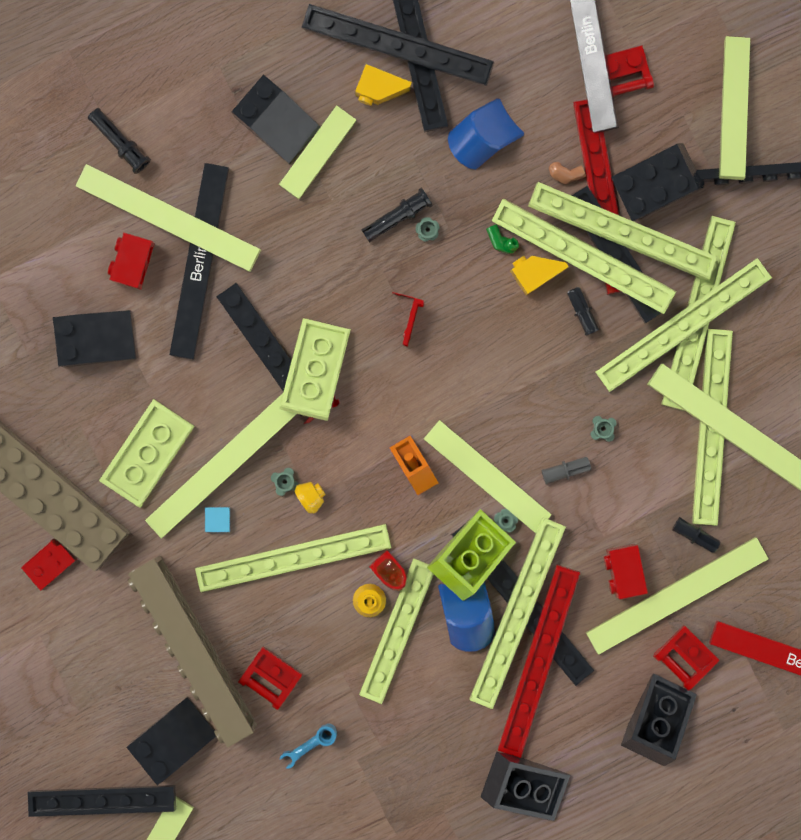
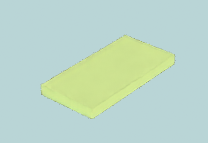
M303 318L281 399L280 410L328 421L351 329Z
M153 399L99 481L141 508L195 426Z

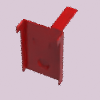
M392 292V294L414 299L407 328L403 334L404 340L402 344L408 347L418 306L423 307L424 300Z
M54 538L26 562L21 569L41 591L76 560Z

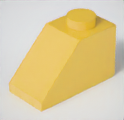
M366 64L355 90V96L359 97L358 101L363 104L372 106V103L379 105L410 92L412 82Z
M522 256L512 263L514 268L511 269L510 273L524 294L528 295L566 270L569 266L566 262L536 256L526 259L525 256Z

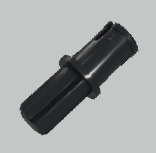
M576 287L569 290L567 295L576 312L574 316L578 317L585 336L600 330L591 312L593 308L588 306L581 288Z
M681 517L677 519L672 528V531L690 540L691 544L696 543L712 553L717 551L721 543L718 539L702 531V527H696Z

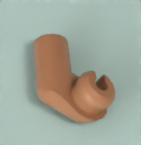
M553 162L549 166L551 177L562 184H569L586 177L582 166L571 170L561 166L559 162Z

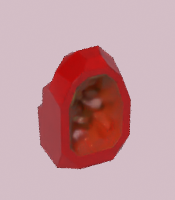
M388 550L369 565L375 575L391 590L400 591L405 587L407 580L406 571Z

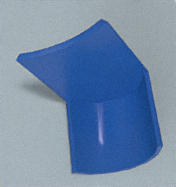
M496 98L471 112L449 132L448 143L454 157L461 164L476 170L500 149L524 136V132L510 118L501 100Z
M485 581L474 595L464 601L445 584H439L438 588L450 643L455 648L466 652L478 651L488 646L493 641L496 632Z

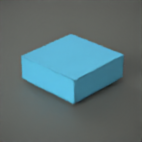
M205 507V532H230V507Z

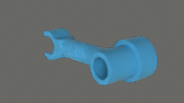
M330 723L322 725L317 734L306 741V743L292 751L283 752L280 759L285 756H289L292 759V762L287 765L286 769L292 768L301 756L319 744L323 746L332 745L337 737L335 726ZM328 730L332 735H326L324 731Z

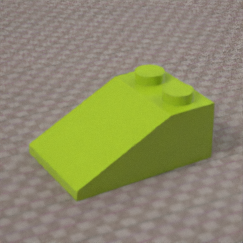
M479 509L439 552L427 568L464 601L475 594L516 542Z

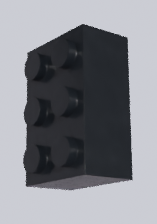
M677 143L611 177L631 221L640 220L704 188L684 143Z

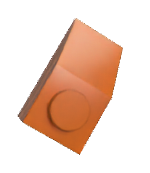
M411 436L390 447L391 452L417 495L438 484L436 477Z

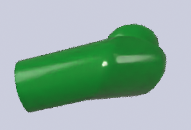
M497 224L486 228L495 250L511 254L518 249V240L502 236Z

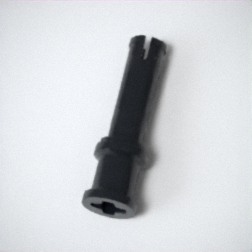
M96 108L89 114L88 120L118 150V157L126 160L133 168L132 172L134 174H138L148 166L151 161L149 156L145 157L136 147V142L129 141L105 116L100 108Z
M422 188L418 189V193L407 200L402 199L398 207L365 228H362L361 230L369 243L407 218H415V214L426 207L431 208L433 205Z

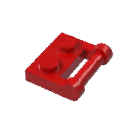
M643 45L606 55L610 80L641 73L642 79L612 86L613 97L642 88L646 90L654 88L653 78L649 71Z
M684 625L653 655L658 662L662 661L683 682V686L688 691L720 661ZM672 649L696 671L693 675L690 676L668 655Z
M263 646L238 683L243 687L244 685L248 686L272 703V707L278 710L303 674ZM253 672H256L282 691L280 695H276L251 677Z

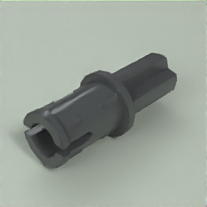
M584 457L567 463L562 461L561 465L542 469L541 471L545 484L564 478L570 480L571 476L591 470V464L589 459Z

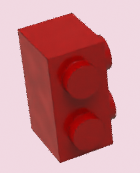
M123 232L122 238L118 237L115 245L116 259L110 262L108 268L109 280L141 290L155 243L151 240Z
M630 544L606 549L607 555L603 556L606 570L611 572L612 579L608 580L611 595L615 594L617 599H624L648 594L638 545Z

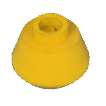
M312 482L299 484L294 491L308 513L315 514L324 503L322 497L326 494L319 483L315 485Z
M364 584L355 591L353 605L360 615L374 617L379 615L385 608L386 596L379 586Z

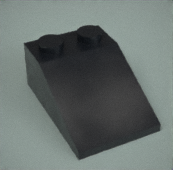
M264 74L231 111L234 118L288 164L294 160L320 129V126Z
M131 310L52 317L58 367L64 368L136 359Z
M653 673L628 723L621 746L662 766L675 761L697 694Z
M187 696L131 741L126 748L158 786L213 740L216 735L214 728Z
M496 751L480 797L495 809L554 821L570 775L524 758Z

